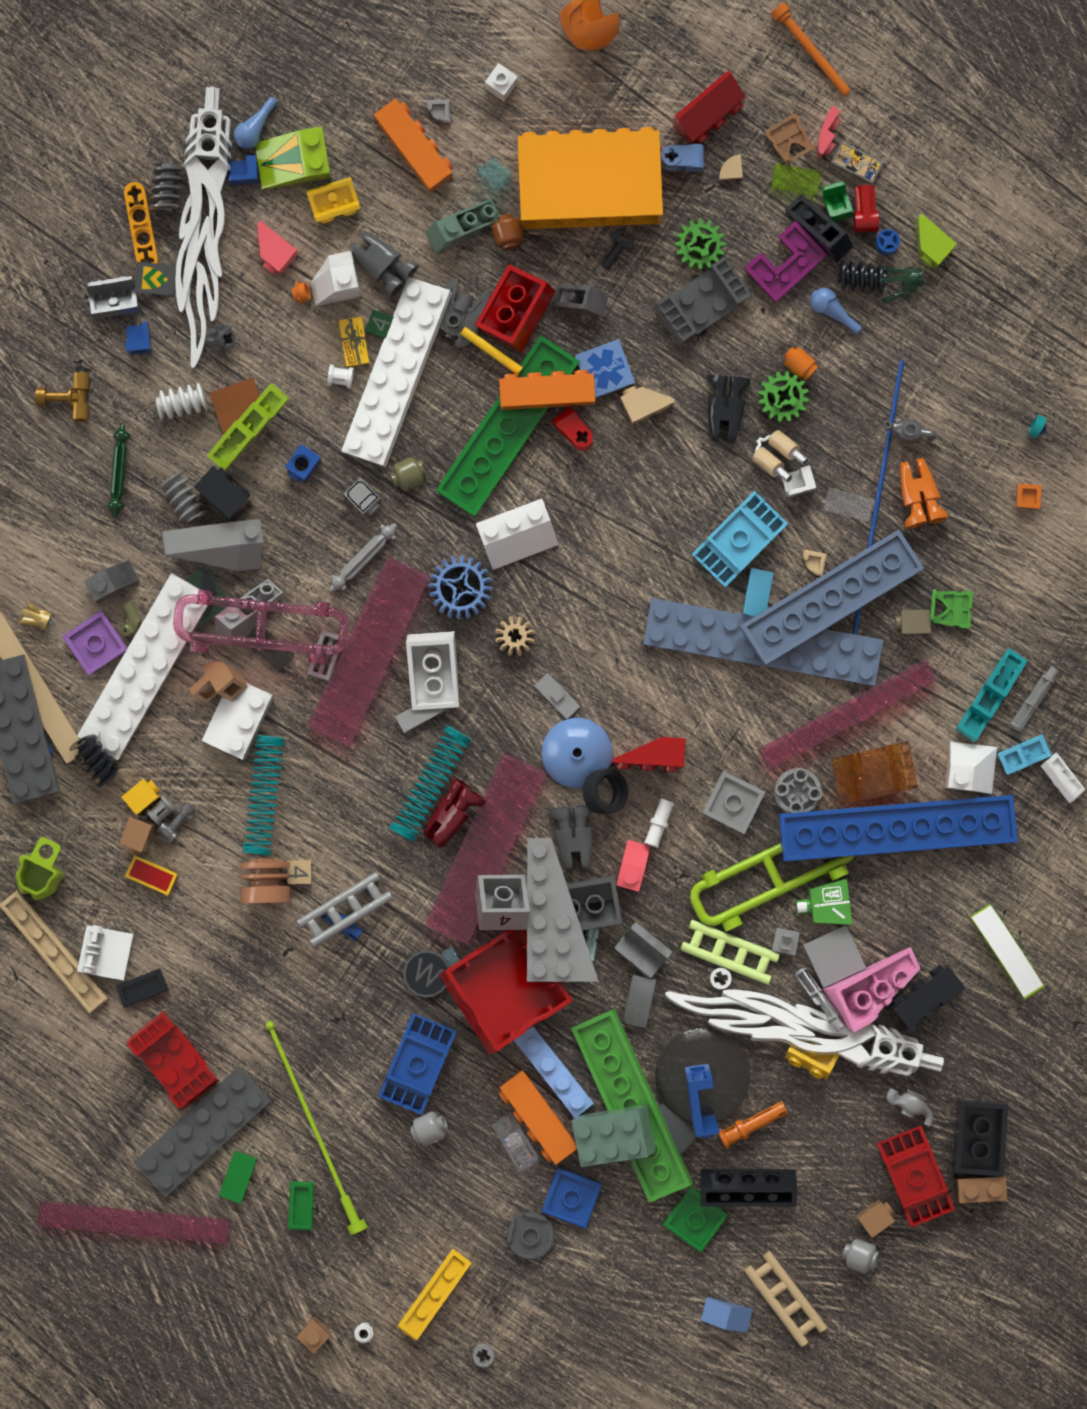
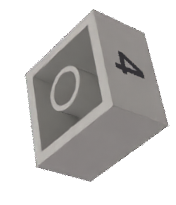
M478 875L475 897L479 930H527L530 907L525 875Z

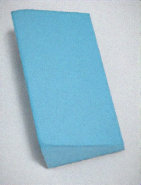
M756 568L750 569L743 615L755 617L767 610L773 578L772 572Z

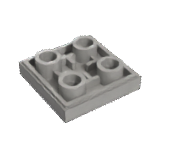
M847 925L803 944L823 988L866 969Z

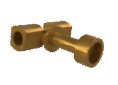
M75 372L74 388H69L68 392H47L46 387H36V406H47V401L68 402L69 406H73V420L88 422L89 405L86 403V392L89 391L90 385L89 373Z

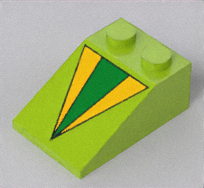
M322 127L298 130L261 141L255 146L262 190L331 179Z

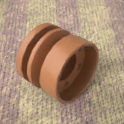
M253 859L240 863V869H251L250 875H240V879L251 881V886L240 888L241 904L291 902V887L280 885V880L290 878V874H280L279 868H290V862L278 859Z

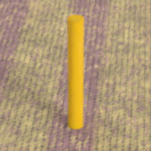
M464 327L460 335L515 374H519L523 369L522 366L467 327Z

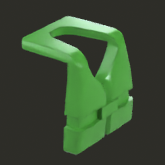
M934 589L932 593L930 622L969 629L972 614L969 610L972 608L973 592H942ZM937 598L946 605L947 609L940 615L934 616L935 600Z

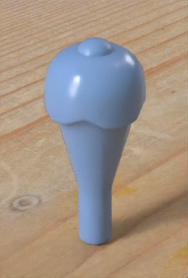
M270 97L261 110L244 123L238 124L234 131V139L239 147L251 149L259 143V137L267 116L277 104L275 98Z
M820 288L812 293L810 305L817 314L822 313L843 323L855 334L861 331L862 327L848 316L832 290Z

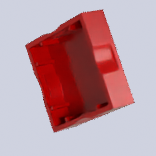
M506 930L438 974L489 1055L499 1051L523 1035L528 1029L547 1019L573 1001L561 982H527V930Z

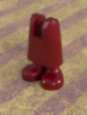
M453 777L449 785L448 794L446 796L442 795L423 834L429 840H433L437 847L443 848L470 817L465 810L471 805L477 807L484 806L486 799L473 791L467 783L457 777Z

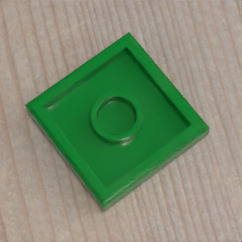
M690 1186L662 1225L702 1253L729 1214L719 1206H701L700 1192Z

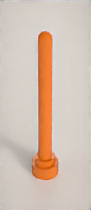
M785 2L781 3L770 15L775 21L786 25L844 96L849 95L850 88L791 18L792 14L789 12L790 8Z

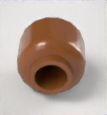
M511 214L499 216L498 221L492 225L495 245L502 247V250L518 248L525 239L521 220L512 218Z

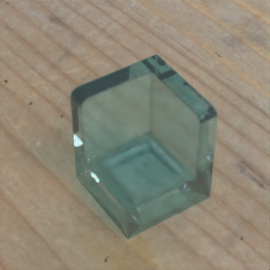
M495 157L485 165L476 167L477 173L493 193H496L512 180V173L507 167L504 168Z

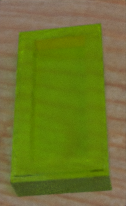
M775 164L771 188L817 196L821 171Z

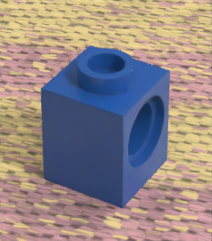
M300 444L285 466L289 471L287 475L298 483L300 480L306 483L322 459L319 455ZM299 460H307L309 465L306 470L299 471L296 469V464Z

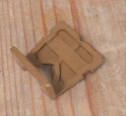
M796 113L782 120L781 124L777 123L764 132L767 139L772 142L773 148L786 164L816 147V144L811 145ZM792 143L805 147V150L790 158Z

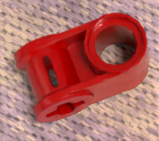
M570 406L551 421L555 428L578 451H586L592 446V432ZM578 435L582 437L586 435L587 442L581 441L578 443Z

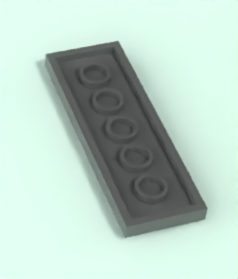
M24 654L0 661V755L13 804L61 792Z
M238 1066L133 1163L160 1193L166 1197L272 1100L241 1066Z

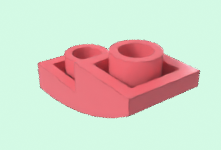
M834 106L830 109L819 135L817 158L820 160L824 154L829 156L836 145L833 142L835 134L830 132L829 129L834 131L841 119L838 118L840 110Z

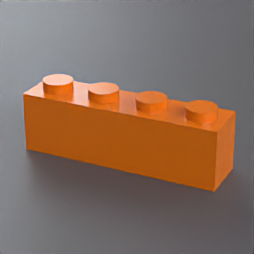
M395 98L373 114L374 120L431 194L453 177L451 171L453 166L446 157L442 159L437 153L439 148L432 139L427 140L423 134L425 129L418 120L414 122L409 116L411 111L405 102L399 103Z
M588 370L574 371L575 374L565 375L564 371L551 372V376H542L541 373H528L527 377L519 378L518 374H506L504 378L499 379L501 410L595 405L594 373L589 374Z
M523 1069L500 1085L499 1088L502 1090L499 1093L500 1097L506 1105L511 1103L515 1108L514 1116L520 1124L526 1123L530 1129L527 1131V1134L534 1143L539 1141L544 1148L541 1150V1153L548 1162L553 1161L556 1165L577 1150L575 1140Z

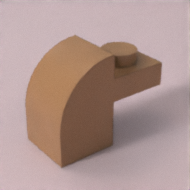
M215 661L203 667L206 674L189 690L194 697L207 704L217 694L231 702L248 686L239 672L222 662Z

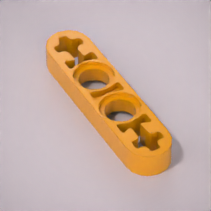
M131 182L124 189V197L136 261H145L144 252L139 253V250H148L150 259L154 260L151 263L159 264L146 191L140 183ZM133 188L141 191L138 194V202L140 204L144 202V205H135L133 196L129 195V193L133 192ZM137 210H142L146 213V218L142 222H136L133 220V214ZM141 233L149 234V243L140 245L137 242L138 235Z

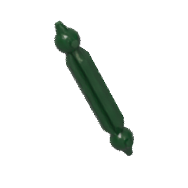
M120 424L119 429L113 434V438L117 442L113 450L110 484L112 500L106 505L111 511L113 518H116L118 512L124 508V504L121 503L120 499L123 495L127 447L125 442L130 438V434L125 430L124 424Z

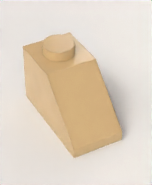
M633 386L622 392L623 396L620 397V402L631 425L675 404L672 397L644 387L636 389Z

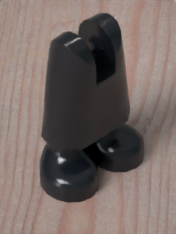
M707 375L706 381L714 389V396H708L711 441H718L719 426L726 425L729 426L727 429V442L734 443L739 432L745 405V399L740 398L741 391L750 386L751 379L730 376L729 398H725L728 376Z

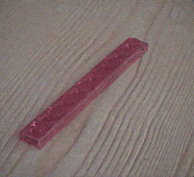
M924 660L759 748L769 769H772L937 680L927 661Z
M46 1201L40 1202L38 1226L223 1244L228 1243L230 1219Z

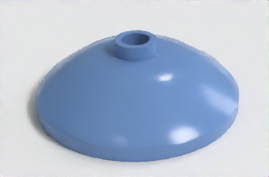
M571 718L556 724L548 732L542 746V761L547 773L554 781L568 788L580 789L583 788L585 778L591 772L609 769L612 761V745L608 735L598 724L584 718ZM575 748H579L582 751L580 757L573 755Z

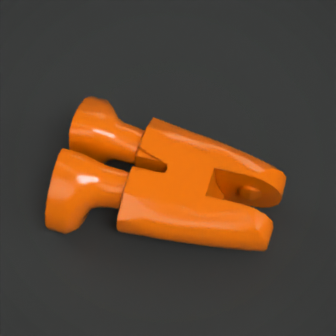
M923 458L916 459V469L919 478L915 479L912 477L909 463H900V481L904 507H911V515L904 523L906 529L921 527L927 523V519L929 524H934L949 518L947 511L940 508L936 502L941 497L930 469ZM925 503H926V507H927V519H926V516H925V513H924V511H923V509H922V505H921V504H925Z

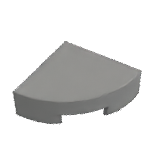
M426 100L427 109L431 116L440 123L450 124V100Z

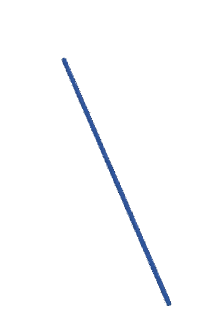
M900 360L889 419L891 423H894L904 366L903 360ZM889 430L887 431L867 548L873 545L892 432ZM861 609L856 611L852 633L854 635H857Z

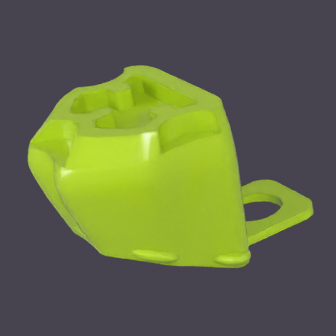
M41 837L31 855L25 854L19 857L20 866L16 871V882L21 894H31L34 900L39 901L55 893L59 883L64 878V872L53 865L61 850L59 844ZM45 844L53 848V855L48 859L42 858L39 853L41 846Z

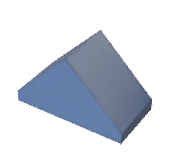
M706 1297L701 1321L724 1330L747 1332L753 1309Z

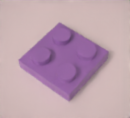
M102 610L62 636L88 676L100 670L128 649Z

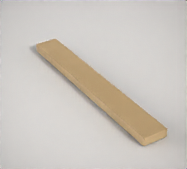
M0 610V657L4 660L25 655L43 726L66 764H69L77 759L74 755L78 752V749L70 751L69 748L80 738L77 737V733Z

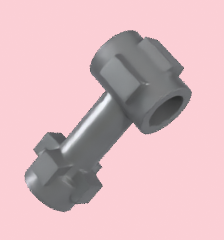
M187 802L177 807L179 813L169 825L164 822L157 829L156 833L164 843L167 842L171 845L179 836V833L176 832L186 818L191 820L195 816L193 814L196 810Z

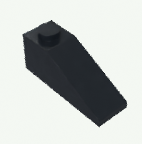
M802 194L785 209L794 222L797 221L836 263L853 248L847 232Z

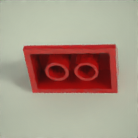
M729 70L726 71L675 115L673 127L688 144H702L709 137L708 133L713 128L715 130L721 128L726 123L725 118L731 113L736 115L744 107L745 95Z
M509 264L476 321L475 326L502 344L522 353L552 300L555 290L548 282Z

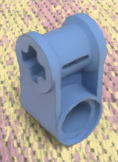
M702 144L669 145L661 152V168L666 171L697 172L704 170V146ZM668 154L675 158L673 162H669V158H666Z

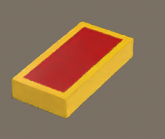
M134 855L125 877L168 896L178 876L177 873L137 855Z

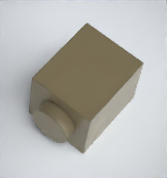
M901 610L899 616H895V629L899 630L900 635L930 634V610Z

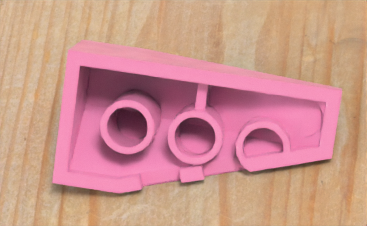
M909 947L822 990L837 1013L840 1014V1020L851 1032H856L874 1022L879 1012L890 1004L895 994L900 989H903L921 968L912 948Z

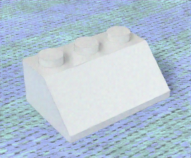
M543 499L476 523L493 570L559 545Z
M249 684L231 702L224 697L221 698L202 739L203 742L242 760L246 759L274 699L273 695Z

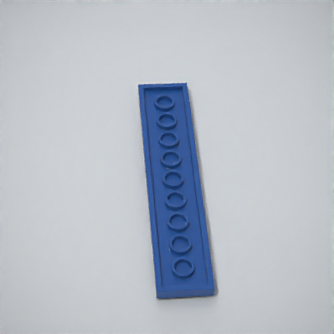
M1013 795L778 815L783 862L1018 842Z

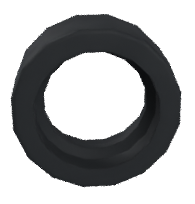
M601 769L591 772L585 778L583 784L585 804L596 814H612L620 811L628 799V786L625 778L615 769ZM602 778H606L610 782L613 790V797L609 805L603 804L598 794V786Z

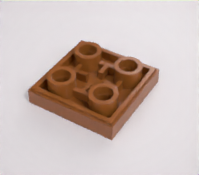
M254 377L209 393L223 434L259 398L260 394Z

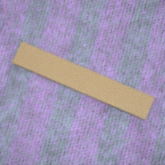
M16 890L0 904V908L89 1014L109 999L89 974L77 972L79 962L19 890Z

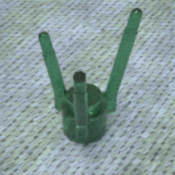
M913 266L905 268L887 267V272L902 273V275L879 279L880 283L902 281L903 286L908 287L882 299L883 303L908 293L917 292V287H923L924 285L922 269H913Z

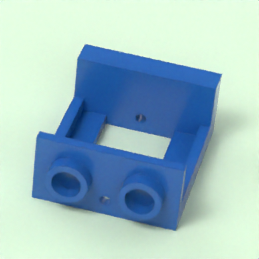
M709 1065L685 1067L691 1119L695 1136L711 1138L714 1134H720L715 1115L701 1116L698 1090L714 1088Z

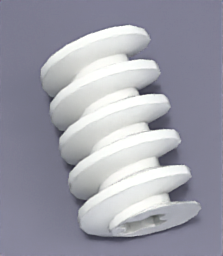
M199 383L196 384L195 391H193L190 385H187L185 393L181 387H178L177 394H174L170 388L168 396H165L163 391L160 390L159 398H156L157 410L161 421L164 420L165 413L169 419H173L174 411L178 417L183 416V410L188 415H191L193 408L199 414L201 413L202 406L207 411L204 391Z

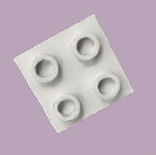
M96 925L87 926L77 972L124 981L133 934L104 929Z

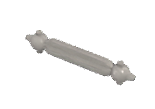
M396 523L387 526L381 525V534L374 536L342 569L340 576H331V592L341 589L345 591L347 589L345 586L346 581L353 579L385 546L386 540L396 539Z

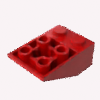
M660 737L612 759L611 764H616V769L630 770L631 765L640 766V770L654 771L655 767H663V772H678L679 768L684 767L686 738Z

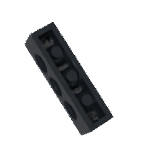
M700 1169L699 1188L701 1206L796 1207L797 1179L795 1169Z

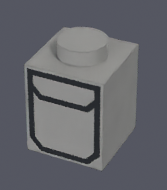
M361 477L344 493V496L363 516L367 513L372 515L380 507L378 504L381 501L380 497Z

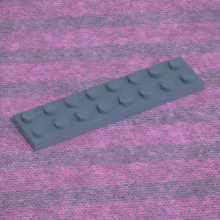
M897 530L740 625V629L766 667L922 572L925 568L901 531Z

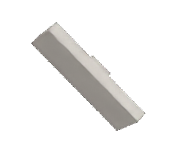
M548 673L534 685L566 719L580 707Z
M411 707L395 716L405 734L441 714L445 709L412 710Z

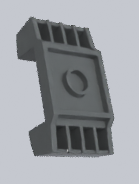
M723 257L711 265V268L674 294L671 295L670 293L658 301L653 308L678 345L681 346L752 298L753 295L728 259Z

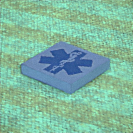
M619 339L575 355V358L580 361L578 364L580 370H588L589 374L594 373L595 399L635 384Z

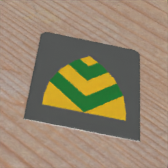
M137 262L134 292L175 295L176 265Z

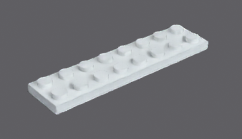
M408 277L394 312L386 339L384 338L341 450L343 453L386 467L452 296L450 290Z
M170 574L77 737L82 738L95 734L98 738L96 742L100 741L103 744L102 749H107L108 755L114 759H120L210 604L212 596L175 574Z

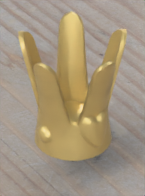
M27 600L29 605L26 607L27 610H22V614L29 618H22L18 622L19 624L37 626L45 631L49 624L56 625L50 622L52 613L39 609Z

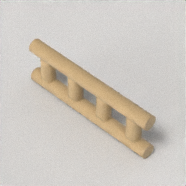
M768 1251L762 1256L766 1261L765 1264L756 1271L750 1265L744 1269V1272L794 1339L803 1347L809 1342L804 1335L815 1327L821 1333L827 1326L771 1251ZM773 1270L781 1282L769 1290L761 1278ZM787 1289L795 1301L784 1309L775 1297ZM802 1308L810 1320L798 1328L790 1316Z

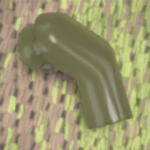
M132 601L121 606L127 616L124 626L121 627V633L125 637L134 636L141 623V617Z

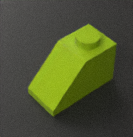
M922 213L916 220L918 254L921 256L920 260L929 268L933 266L936 269L955 248L957 243Z

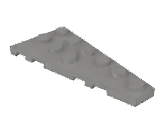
M527 838V892L530 907L527 926V982H599L552 838Z

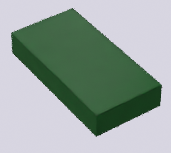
M234 1151L219 1193L220 1197L242 1203L257 1161L256 1157Z
M290 1181L288 1229H313L315 1182Z

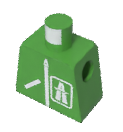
M847 879L808 889L809 899L796 901L797 914L811 913L813 923L852 924Z

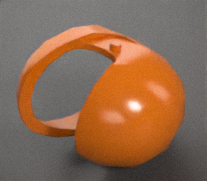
M572 0L558 15L567 39L576 48L581 50H601L611 44L619 33V12L604 16L601 11L600 0Z

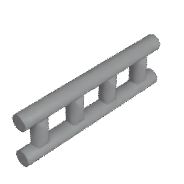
M376 872L296 921L300 929L307 925L314 935V938L309 940L313 949L393 899L389 891L382 895L374 884L380 880ZM367 889L374 900L362 907L355 895ZM347 901L354 913L342 920L335 907ZM327 913L335 925L322 932L315 920Z

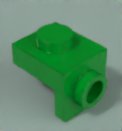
M844 181L822 187L823 203L830 219L836 222L853 217V209L846 193Z

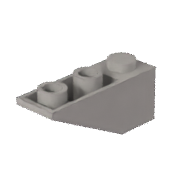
M269 579L265 580L215 616L216 634L230 647H233L253 631L284 595V592Z

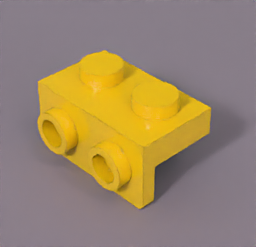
M351 177L306 191L316 222L328 223L333 221L336 216L342 214L343 216H350L361 208Z
M802 1041V1042H805V1043H809V1044H813V1045H818V1044H815V1043H812V1042ZM790 1046L784 1058L788 1059V1062L795 1067H803L809 1070L813 1077L827 1080L839 1055L808 1054Z

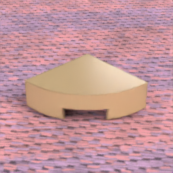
M741 154L732 156L723 164L719 174V181L743 178Z
M803 550V561L807 569L818 577L823 576L827 554Z

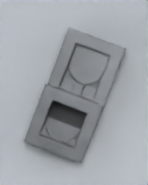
M633 973L623 1024L646 1028L656 978L651 977L648 979L643 975Z

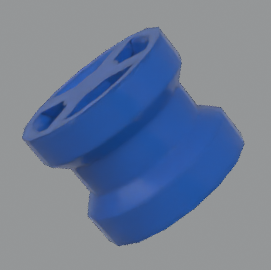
M892 229L881 231L875 240L876 250L886 256L893 254L900 244L898 233Z

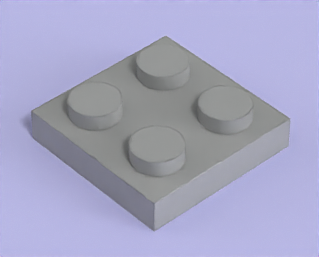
M722 771L702 814L745 834L765 791Z

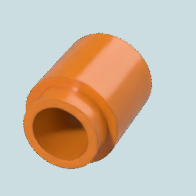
M800 346L797 349L791 347L783 356L786 359L783 364L794 374H797L799 379L802 377L806 381L818 368L815 364L816 361Z

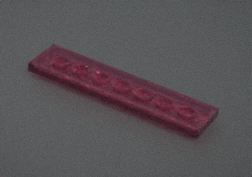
M387 556L307 727L351 747L430 579L429 575Z
M503 753L484 794L486 803L478 808L426 921V926L467 945L469 944L478 924L475 897L478 875L501 874L547 772Z

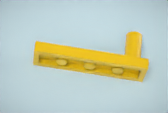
M452 1249L397 1325V1328L404 1335L417 1341L469 1268L471 1262Z

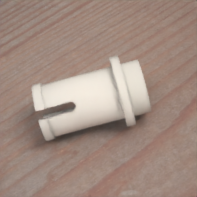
M361 1323L355 1329V1338L360 1343H367L373 1337V1328L369 1326V1323ZM361 1330H366L368 1332L367 1335H361L360 1333Z

